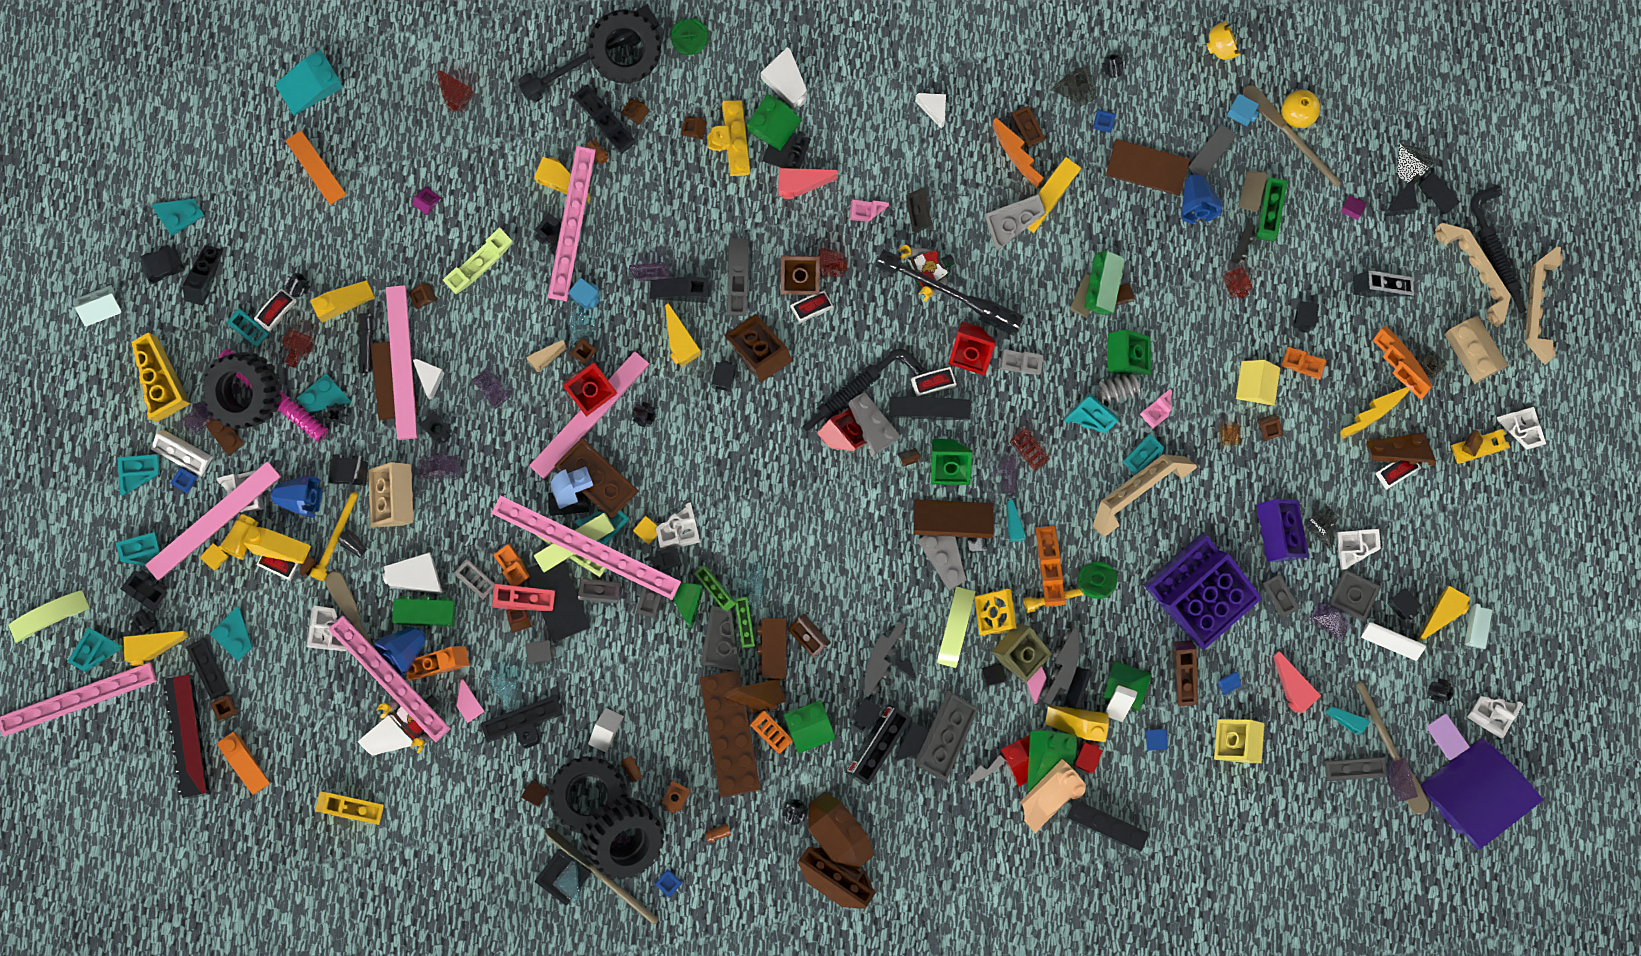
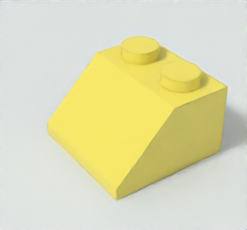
M1217 719L1214 759L1242 763H1262L1264 723L1253 720Z

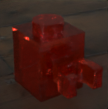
M290 329L282 340L283 348L290 352L286 357L285 363L295 368L299 356L308 359L315 340L311 336Z

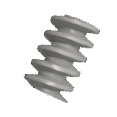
M1130 374L1129 379L1125 375L1122 376L1121 380L1116 377L1114 378V383L1111 379H1108L1106 384L1100 381L1097 388L1099 401L1104 404V400H1107L1109 405L1112 403V398L1118 403L1120 396H1122L1124 401H1127L1128 394L1132 399H1134L1136 392L1139 397L1141 394L1138 380L1134 374Z

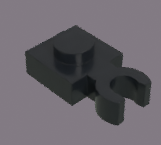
M677 546L656 551V558L653 556L644 558V561H653L651 568L657 569L660 566L661 571L682 565Z

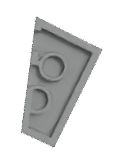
M1039 194L984 214L996 251L1000 250L1046 214Z
M865 392L848 403L857 424L863 430L864 434L862 436L864 441H867L870 446L869 452L871 457L901 438L899 433Z
M925 535L918 540L919 545L948 591L966 581L956 537Z

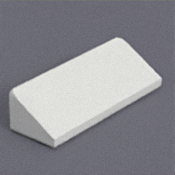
M165 430L157 432L151 450L202 477L213 456Z
M1372 622L1365 625L1361 636L1363 639L1415 661L1418 660L1426 648L1420 642Z

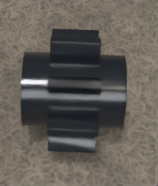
M1118 54L1108 55L1104 60L1105 62L1101 63L1102 71L1110 78L1121 76L1123 69H1126L1125 60H1122V57Z
M301 273L292 274V277L288 276L284 283L287 285L285 289L293 297H300L303 293L307 294L310 288L307 277Z
M643 402L642 405L636 404L632 411L634 418L632 421L638 423V426L645 427L646 424L652 425L656 418L655 407L650 406L646 402Z
M334 403L333 408L326 406L328 412L323 414V416L328 418L326 424L334 422V427H338L339 422L344 425L346 424L343 419L349 415L344 413L345 406L338 408V403ZM333 411L340 412L338 414L339 419L332 418L334 416Z
M142 609L132 615L133 622L130 625L137 633L140 631L142 634H145L155 628L153 622L157 619L152 612H146L145 609Z
M1439 678L1438 682L1434 681L1429 685L1428 695L1431 696L1430 699L1434 700L1435 703L1443 705L1444 701H1450L1453 697L1454 689L1451 687V683H1448V680Z
M793 799L790 803L785 802L782 816H786L785 819L789 824L797 825L800 821H805L808 808H804V803L801 800Z

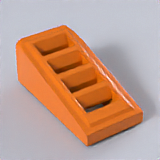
M764 710L749 723L778 754L793 741L790 735ZM767 719L768 721L759 729L758 726ZM772 724L773 727L767 733H764V731ZM778 730L779 732L772 739H770V737Z

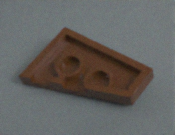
M1424 432L1366 442V447L1372 461L1396 463L1398 460L1409 461L1410 464L1427 462L1428 465L1436 466L1435 456Z

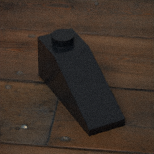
M1371 270L1353 276L1354 295L1366 297L1414 296L1413 277Z

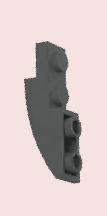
M729 238L727 315L747 316L748 239Z
M901 622L897 624L889 638L881 634L872 650L865 674L864 694L867 699L870 695L875 696L880 688L877 684L881 678L885 680L891 672L889 669L890 663L884 659H890L896 650L893 648L896 641L901 642L906 635L904 631L906 626Z
M1076 627L1072 631L1067 630L1063 638L1066 641L1063 648L1058 647L1053 656L1056 658L1054 664L1061 668L1060 670L1058 668L1055 669L1051 676V679L1054 680L1051 687L1046 686L1041 695L1044 697L1042 702L1046 705L1052 703L1059 689L1067 692L1073 680L1079 657V632Z

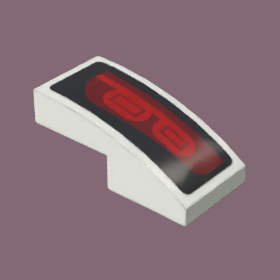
M280 289L263 306L254 318V321L267 331L272 330L282 320V316L294 306L296 299L283 289Z
M822 291L819 292V295H811L790 305V308L799 324L814 316L823 314L834 308L826 292Z
M951 367L932 371L911 379L916 397L930 395L936 391L956 386Z
M1398 460L1396 463L1392 462L1375 474L1387 490L1421 469L1418 462L1417 464H1410L1409 461Z
M261 556L256 565L291 581L300 563Z

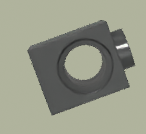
M549 640L525 643L527 663L529 665L553 662V657H556L555 645H551Z

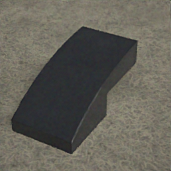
M1433 172L1418 184L1429 200L1432 199L1443 214L1449 213L1460 203L1449 187Z

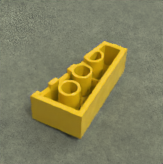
M148 332L132 341L135 361L140 373V384H142L144 391V402L148 409V419L158 422L191 404L158 337Z

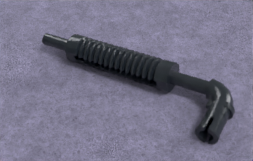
M1494 185L1485 190H1478L1470 201L1471 212H1474L1481 230L1478 232L1480 240H1483L1482 243L1485 250H1487L1486 253H1489V260H1492L1491 263H1493L1494 270H1496L1497 275L1511 294L1521 314L1527 311L1518 292L1522 289V286L1517 281L1518 278H1515L1517 275L1514 274L1515 271L1511 268L1512 265L1508 261L1509 258H1506L1508 255L1505 254L1506 251L1502 248V242L1499 241L1500 238L1496 235L1497 231L1494 225L1488 226L1481 210L1482 204L1487 203V200L1502 196V190L1497 191L1500 186Z
M901 348L894 349L876 366L869 364L864 368V371L862 370L861 373L855 376L856 378L853 377L850 383L847 382V385L845 384L844 387H841L838 390L839 392H835L836 394H833V397L830 396V399L828 398L827 401H824V404L822 403L816 408L818 414L802 427L808 432L821 420H830L833 415H836V412L838 413L853 398L861 394L862 391L864 392L867 387H870V384L872 385L873 382H876L881 377L879 372L894 360H900L902 364L905 363L915 377L924 371L925 368L917 361L913 353Z

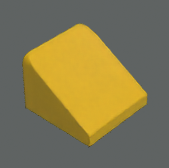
M645 516L633 532L650 545L657 536L656 528L658 526Z

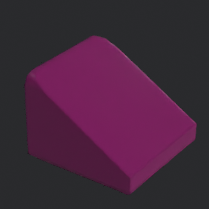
M425 187L414 196L412 205L428 215L441 197Z
M1349 195L1341 212L1358 220L1367 203Z

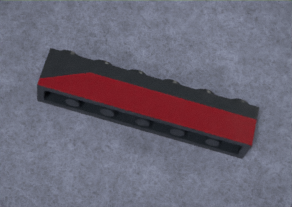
M187 674L166 678L163 690L165 696H168L169 704H166V711L168 716L171 717L169 732L174 739L172 752L174 756L176 755L177 760L174 767L180 781L177 784L178 793L184 799L211 795L194 676Z

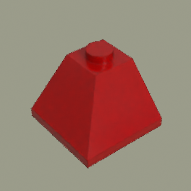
M962 321L948 364L985 376L996 341L980 326Z
M594 362L578 370L562 382V386L586 417L618 394Z
M851 408L831 418L817 433L829 448L854 451L868 443L864 441L862 436L864 434L863 430L857 424Z
M1030 735L1000 750L1018 787L1028 782Z

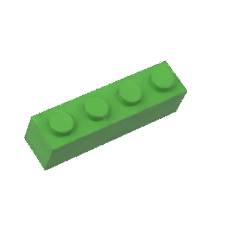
M703 565L694 573L723 610L728 612L736 604L709 568Z
M736 598L742 648H753L755 643L748 598Z

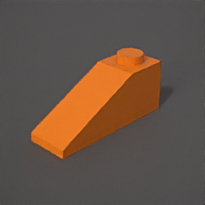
M232 732L216 743L252 795L270 784L238 733Z

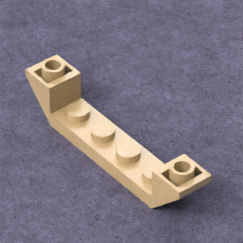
M1445 223L1439 224L1435 229L1437 240L1443 242L1446 246L1459 239V246L1462 251H1466L1469 255L1470 264L1478 269L1480 280L1488 285L1491 297L1498 301L1486 312L1488 313L1487 318L1489 322L1495 324L1496 327L1500 326L1506 318L1511 297L1510 293L1469 230Z
M1561 247L1554 248L1531 267L1525 342L1542 363H1548L1555 356L1553 340L1539 339L1541 335L1539 319L1542 318L1543 308L1540 305L1541 300L1544 298L1542 282H1544L1546 277V270L1543 269L1555 270L1562 264L1563 254H1560Z
M1163 454L1101 500L1093 528L1103 537L1107 536L1120 526L1114 516L1117 512L1169 473L1173 472L1182 479L1197 468L1196 464L1185 456Z

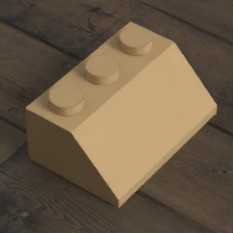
M1478 316L1456 325L1444 334L1474 384L1509 366Z
M391 462L369 469L370 527L403 526L413 523L411 464Z

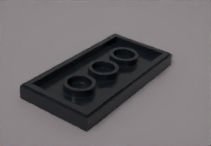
M564 561L546 572L542 571L539 564L526 569L529 574L528 581L531 588L555 591L553 611H541L553 643L591 628Z

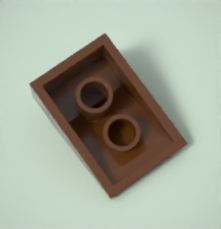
M754 314L724 335L760 383L792 362L785 344L757 314Z

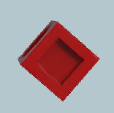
M1090 741L1088 744L1083 743L1074 767L1093 774L1103 750H1100V746Z

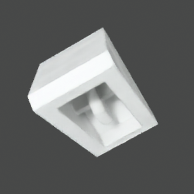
M918 93L915 102L942 128L945 122L946 94Z
M415 359L413 362L426 396L429 400L433 399L444 376V372L440 368Z
M605 708L594 726L588 745L607 753L624 716Z

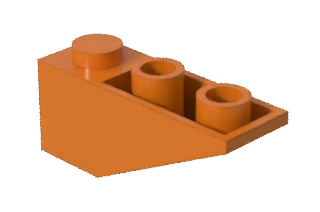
M451 646L416 658L406 673L408 681L470 666L466 646Z

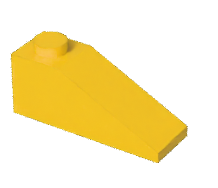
M542 157L534 176L536 183L567 194L571 174L559 163L558 159ZM588 193L586 202L589 203L591 199Z
M366 280L326 292L310 300L317 317L323 323L375 298Z
M668 303L665 305L670 350L672 352L670 357L675 365L679 363L683 367L699 357L701 351Z
M250 526L243 541V544L255 555L301 564L304 563L311 548L306 543L256 526Z
M1451 586L1446 587L1417 640L1422 641L1461 614L1464 615L1470 607V604H1468L1470 597Z
M176 631L123 637L125 661L131 663L132 666L144 665V661L154 659L188 638V633Z
M1048 705L1045 725L1077 735L1083 739L1106 742L1109 720L1108 713Z
M319 791L315 812L379 825L384 805Z

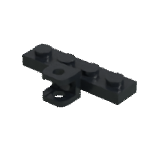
M553 695L480 724L487 743L515 733L522 747L528 749L540 743L539 733L535 725L564 714L557 695Z

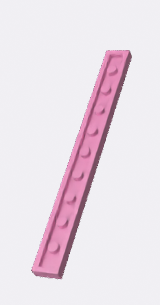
M503 496L499 497L492 511V514L672 600L680 586L681 581Z

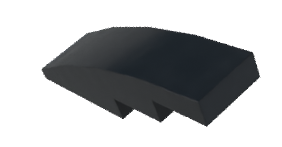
M588 84L573 95L576 102L620 154H623L636 144L635 139Z
M890 397L889 417L971 420L972 400L936 397Z

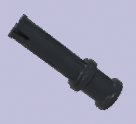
M360 313L357 314L359 325L356 331L359 337L358 373H371V337L374 335L372 330L374 315Z

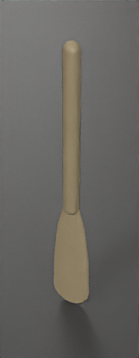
M1246 86L1243 90L1244 97L1258 103L1257 110L1272 124L1280 128L1334 186L1339 187L1341 181L1286 125L1282 116L1256 86Z
M338 571L330 572L326 576L325 584L333 599L356 630L373 646L361 623L358 608L343 575Z
M1362 681L1357 682L1356 687L1393 760L1400 788L1410 810L1418 815L1426 813L1430 805L1429 800L1409 766L1399 756Z
M552 828L545 829V835L553 843L587 867L593 875L652 924L658 923V918L611 878L602 875L581 852Z

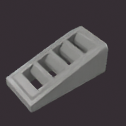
M467 558L453 572L458 579L481 599H484L494 588L495 583ZM469 566L471 569L462 576L461 573ZM475 571L477 574L469 582L467 578ZM479 577L483 578L476 587L473 586V583ZM487 582L489 585L480 592L479 589Z

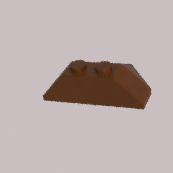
M824 791L809 803L808 831L833 862L859 868L875 856L867 833L841 801Z
M808 847L797 862L807 883L841 907L866 909L876 894L866 871L860 867L856 868L833 862L822 848Z

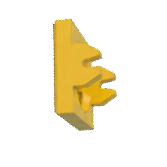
M1011 589L974 596L980 636L1010 632V630L1017 628ZM996 599H1002L1006 606L1000 608L996 605ZM989 601L990 605L988 606L987 610L984 611L986 603ZM992 607H996L998 610L995 618H992L990 615ZM1007 613L1006 621L1000 626L999 618L1001 614ZM986 617L992 620L993 627L988 625L985 620Z

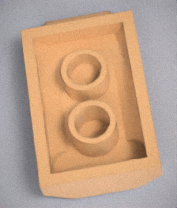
M1063 759L1020 801L1024 808V821L1035 834L1071 798L1078 799L1085 793V783Z

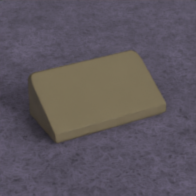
M1247 171L1238 208L1254 212L1258 211L1268 173Z
M1087 273L1070 307V311L1086 318L1090 313V310L1084 308L1090 277Z

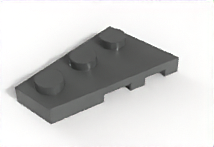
M711 606L700 665L728 671L739 670L740 672L731 609L727 612L721 607Z

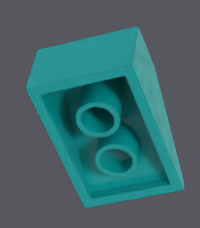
M321 49L304 58L275 84L293 116L344 88Z

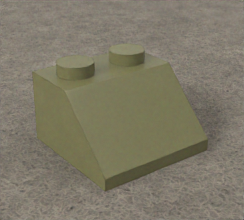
M1017 623V628L1012 629L991 652L1003 666L1027 683L1052 653L1030 626Z

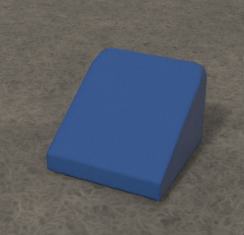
M1235 671L1218 681L1217 684L1224 695L1241 686L1238 672Z

